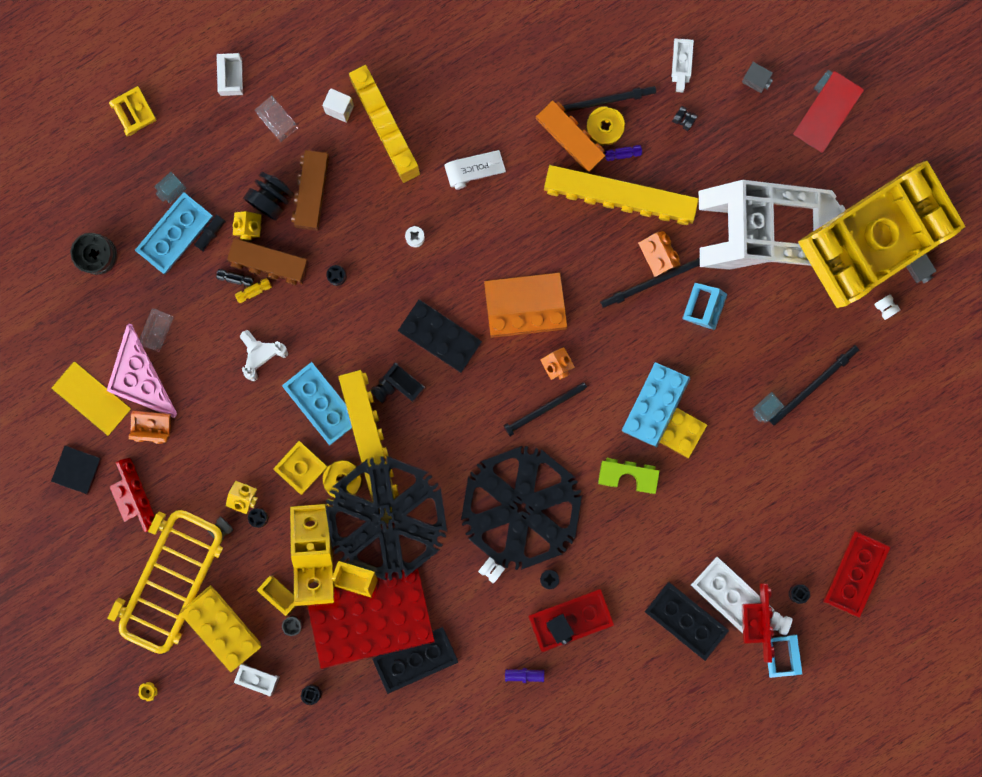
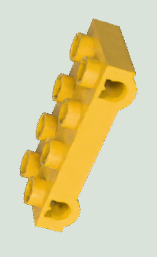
M924 161L908 169L799 240L798 243L836 308L847 306L865 296L874 287L939 244L952 238L966 226L929 162Z

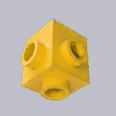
M247 211L234 214V236H239L240 240L251 241L252 238L260 237L261 214Z
M235 481L228 493L226 506L247 514L250 508H254L258 498L255 497L257 489Z

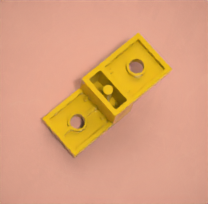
M325 504L290 507L291 559L294 567L295 606L334 603V583L332 581L333 551ZM308 521L315 522V524L310 527L305 525ZM313 582L319 584L318 587L314 589L309 588V585Z

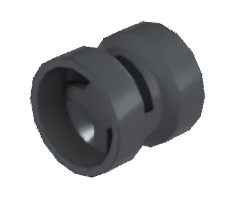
M221 516L216 520L215 525L222 529L223 541L224 536L230 534L234 529ZM207 530L208 533H209L213 538H215L214 533L211 532V531H209V530Z
M295 616L286 618L282 623V630L288 636H295L303 629V622Z

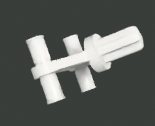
M248 330L243 331L240 335L241 340L247 346L248 352L245 368H242L244 376L251 381L258 379L256 370L276 354L282 358H286L285 355L288 356L286 346L278 341L275 343H262L257 341Z

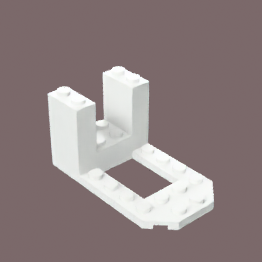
M740 180L699 191V210L728 213L729 242L701 247L700 267L730 270L766 262L812 266L799 244L774 241V205L813 209V231L846 209L836 201L835 198L837 196L832 190Z

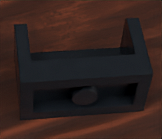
M396 362L383 377L413 403L426 389L425 386L416 381Z

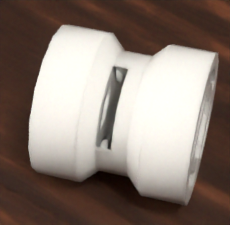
M891 294L874 304L877 309L881 310L884 320L901 310L898 305L894 304Z
M489 557L478 572L489 577V581L494 584L505 568L495 564V561Z
M773 611L770 627H773V631L779 630L780 634L786 636L791 627L792 618L788 616L783 618L780 613Z

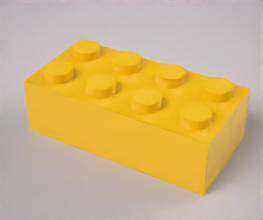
M211 585L181 609V616L230 672L261 648L260 641Z

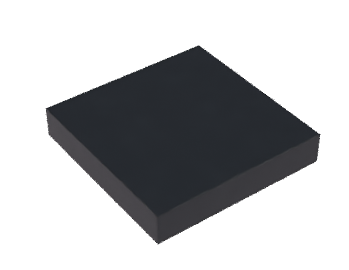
M64 446L51 482L88 495L101 458Z

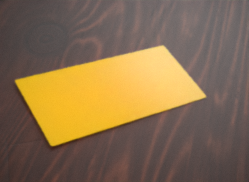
M76 362L70 365L52 387L57 394L107 436L110 435L131 410L130 407L113 393L108 392L106 387Z

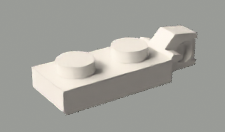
M674 39L671 77L672 82H676V92L683 93L685 83H689L691 78L693 40Z

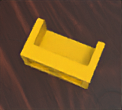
M338 561L332 576L335 587L368 597L372 596L378 581L374 571Z
M269 576L257 589L262 596L285 616H288L296 607L294 604V594L273 576Z

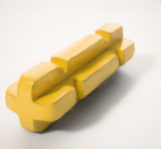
M266 278L260 281L261 283H256L244 289L243 292L236 293L237 301L242 303L247 298L250 299L262 293L263 290L270 289L272 287L270 281Z

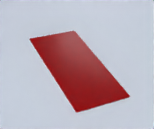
M834 71L793 135L823 153L864 89Z

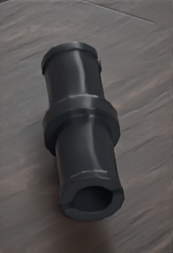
M216 214L208 227L203 229V234L194 245L204 252L212 239H216V234L226 221Z

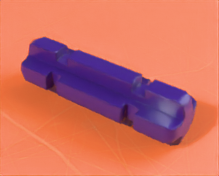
M641 145L633 146V148L624 147L615 149V151L613 149L605 151L606 161L642 155Z

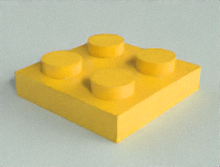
M676 408L659 443L689 458L707 424Z
M298 441L273 470L300 495H303L326 470L327 466L304 444Z

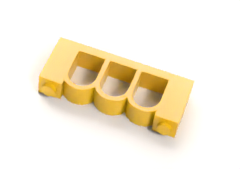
M364 65L350 72L349 76L352 85L402 182L405 183L419 176L418 165L367 66Z

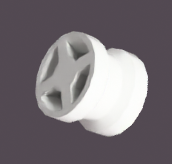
M413 226L406 231L405 238L411 247H419L424 243L425 236L421 228Z

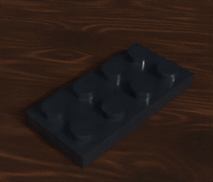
M419 299L398 329L399 333L460 373L463 372L482 343L480 339Z
M670 582L666 583L644 611L704 661L707 660L729 632L726 627Z
M444 627L432 631L435 640L433 643L372 658L387 694L458 663Z

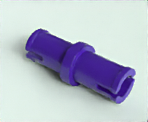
M523 668V670L505 669V682H544V670H527V668Z

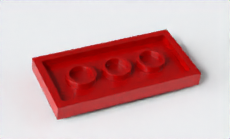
M854 531L823 602L860 618L891 547Z
M601 589L528 616L541 652L562 645L561 642L557 644L546 622L562 613L574 632V635L571 636L573 639L571 641L614 626Z

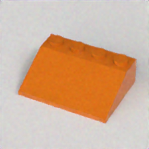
M560 273L484 281L491 338L567 329Z

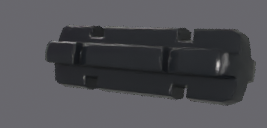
M218 269L216 274L218 280H226L227 282L239 285L243 284L247 287L252 286L254 278L251 276H244L243 274L231 271L226 272V270Z

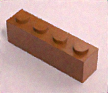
M305 150L304 155H301L300 166L302 167V174H298L297 185H300L299 193L296 192L294 204H297L296 211L292 212L291 220L296 228L319 230L329 162L328 153Z
M235 238L227 258L234 268L242 269V267L249 268V272L258 275L261 272L267 273L269 278L278 280L279 277L284 278L286 283L292 285L303 283L309 263L307 259Z

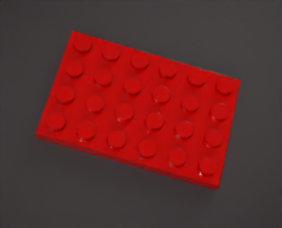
M418 568L407 577H405V572L402 570V579H399L397 572L392 573V580L388 579V573L385 575L387 580L377 577L378 581L371 597L334 586V603L307 605L321 669L435 642Z

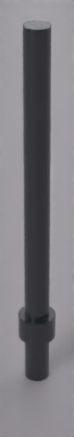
M656 87L633 88L632 91L562 106L565 108L564 113L632 98L637 100L641 99L642 96L656 94Z
M700 257L625 291L615 292L613 296L600 301L602 308L614 303L619 304L625 301V298L700 266Z
M854 345L845 354L838 356L835 363L772 417L769 422L773 426L780 422L840 367H845L850 362L849 360L860 351L859 348Z

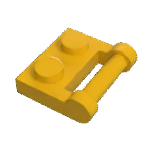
M138 86L109 102V105L115 110L125 128L126 136H131L136 131L157 121ZM124 102L136 122L133 125L130 124L121 107V104Z

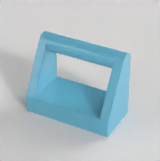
M694 283L682 319L715 330L727 294L721 289ZM700 290L711 293L703 319L691 317Z
M797 635L771 638V646H773L772 642H788L791 670L777 672L774 657L772 658V663H768L769 677L801 675L802 667Z

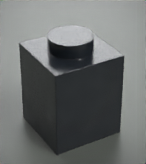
M563 613L546 622L557 644L561 642L564 645L573 640L571 636L574 635V632Z

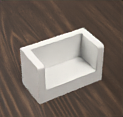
M239 53L217 54V84L220 96L243 95L242 57Z
M330 89L322 106L327 115L347 123L354 104L350 96Z
M243 663L240 665L234 683L272 696L280 676L270 675Z

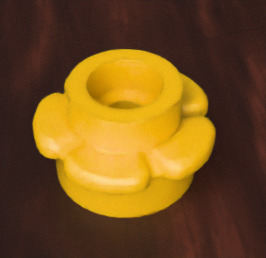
M147 682L140 685L139 697L142 700L152 701L154 696L157 695L158 691L153 683Z

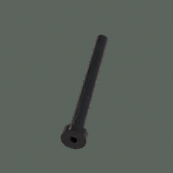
M580 383L510 425L506 423L503 425L506 432L511 437L514 435L513 432L585 390L587 388L586 384Z

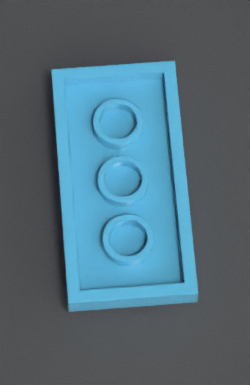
M183 192L135 251L166 275L213 219V215Z
M312 362L282 385L329 445H332L352 429L346 404Z
M655 362L622 432L657 447L690 378Z

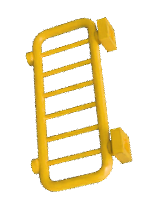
M183 510L173 512L167 521L164 520L166 514L160 511L156 514L148 532L154 535L159 531L162 532L127 607H124L126 601L118 598L107 618L115 622L120 617L121 620L118 627L122 637L158 654L166 653L174 643H179L182 636L179 631L185 619L180 613L176 615L140 598L145 585L148 584L185 601L182 606L184 608L196 597L214 557L219 558L223 547L220 546L222 541L221 530L216 525ZM178 518H184L213 532L215 538L212 545L209 546L173 529L175 521ZM170 532L209 549L204 562L200 563L164 546ZM162 549L200 566L201 568L195 581L156 563ZM154 566L193 584L187 598L149 581L148 578ZM140 601L176 618L171 632L132 615L137 602ZM131 618L167 635L168 638L165 644L157 646L128 632L126 625Z

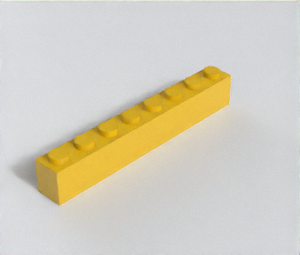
M549 165L544 191H547V194L552 196L562 194L566 195V198L570 200L580 198L584 199V202L588 204L598 202L602 203L606 208L614 209V206L620 207L622 211L628 213L638 211L640 215L646 217L655 215L664 221H670V219L678 220L677 223L681 225L693 223L699 199Z
M359 370L338 376L361 462L368 458V464L371 466L370 458L373 457L374 462L380 464L381 456H384L385 464H387L386 456H389L386 447H382L381 440H384L383 433L376 425V422L379 421L376 410H372L373 396L371 391L368 392L366 384H369L367 374ZM392 469L390 471V479L394 477ZM365 473L371 499L374 502L370 475ZM391 480L393 498L395 499L396 496H399L397 485H393ZM384 508L385 513L381 520L389 523V519H392V517L388 516L386 508Z

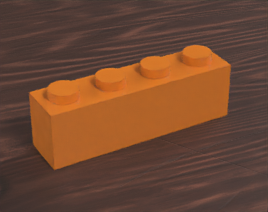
M552 100L535 119L587 173L590 172L605 157V150L598 143L594 144L590 140L592 138L585 129L581 130L577 126L579 123L573 116L568 117L564 113L565 108L559 102L555 103Z

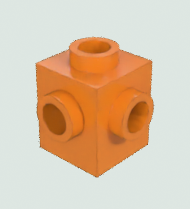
M564 347L540 360L551 380L557 377L561 380L570 375L568 371L575 368Z

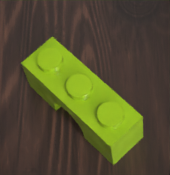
M606 458V461L601 462L598 479L599 485L617 488L619 478L624 474H630L636 479L635 491L656 494L659 470H655L656 466L644 465V468L636 467L637 463L625 461L624 465L617 463L618 460Z

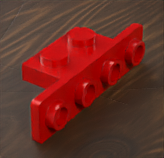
M131 458L119 460L116 462V465L123 480L109 486L123 521L125 522L138 516L144 532H148L155 518L149 500Z
M760 584L761 603L742 604L744 643H763L764 662L772 663L775 651L774 647L771 646V638L774 636L773 627H770V619H772L773 615L772 608L769 607L771 588L768 587V584Z

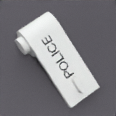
M499 150L454 160L444 165L450 186L455 187L456 190L466 187V183L471 180L506 172Z

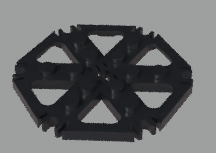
M521 446L480 461L486 466L485 469L482 465L477 464L481 472L479 475H475L473 472L470 473L473 478H476L475 481L468 476L461 520L469 518V521H464L462 526L467 524L471 526V530L465 533L466 535L475 534L473 537L468 538L471 542L501 566L503 559H506L505 568H508L510 561H514L516 570L519 568V562H522V570L562 555L557 550L558 547L566 552L562 544L564 541H568L570 544L573 543L567 537L568 535L575 539L582 496L574 497V495L580 494L581 490H572V485L578 482L577 480L568 482V480L575 478L571 473L543 450H541L539 457L537 456L538 448H535L534 454H528V446H525L524 454H521ZM511 458H516L519 461L515 490L493 472L495 464ZM541 463H546L560 474L561 482L534 493L538 466ZM477 487L483 488L502 505L479 514H474L471 511L474 489ZM513 501L519 504L525 503V509L530 515L523 511L518 513V507ZM563 502H569L572 505L570 524L567 528L563 529L541 511ZM509 523L505 550L497 553L482 540V534ZM528 526L550 544L548 552L532 558L525 556L524 549Z
M381 456V463L376 464L374 458L371 457V466H369L367 458L332 486L338 489L339 492L335 489L330 490V493L336 497L334 500H326L328 504L333 506L325 504L331 546L333 549L339 545L334 551L335 554L338 551L344 552L345 555L340 559L341 562L349 557L350 559L345 563L374 571L378 578L387 580L385 576L387 572L388 579L392 580V573L397 572L399 579H402V570H404L405 577H407L441 550L436 548L434 544L438 547L443 546V543L437 540L439 536L446 538L447 535L439 530L448 532L441 487L433 491L438 487L439 483L437 482L435 485L428 483L429 479L433 477L432 475H428L425 479L423 478L429 473L428 471L386 456L387 464H385L384 456ZM393 468H398L413 474L416 481L394 499L390 471ZM361 473H368L370 475L374 502L349 493L347 485ZM427 498H432L435 501L438 520L435 524H429L407 514ZM384 508H386L388 516L392 517V519H389V528H387L385 520H381L385 513ZM341 511L366 522L347 537H341L338 534L336 513ZM399 534L425 544V552L412 562H405L402 556ZM379 537L383 565L375 567L360 561L357 557L358 553Z

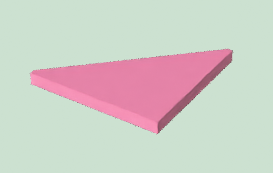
M128 324L107 391L157 412L171 414V417L175 418L177 412L133 326Z

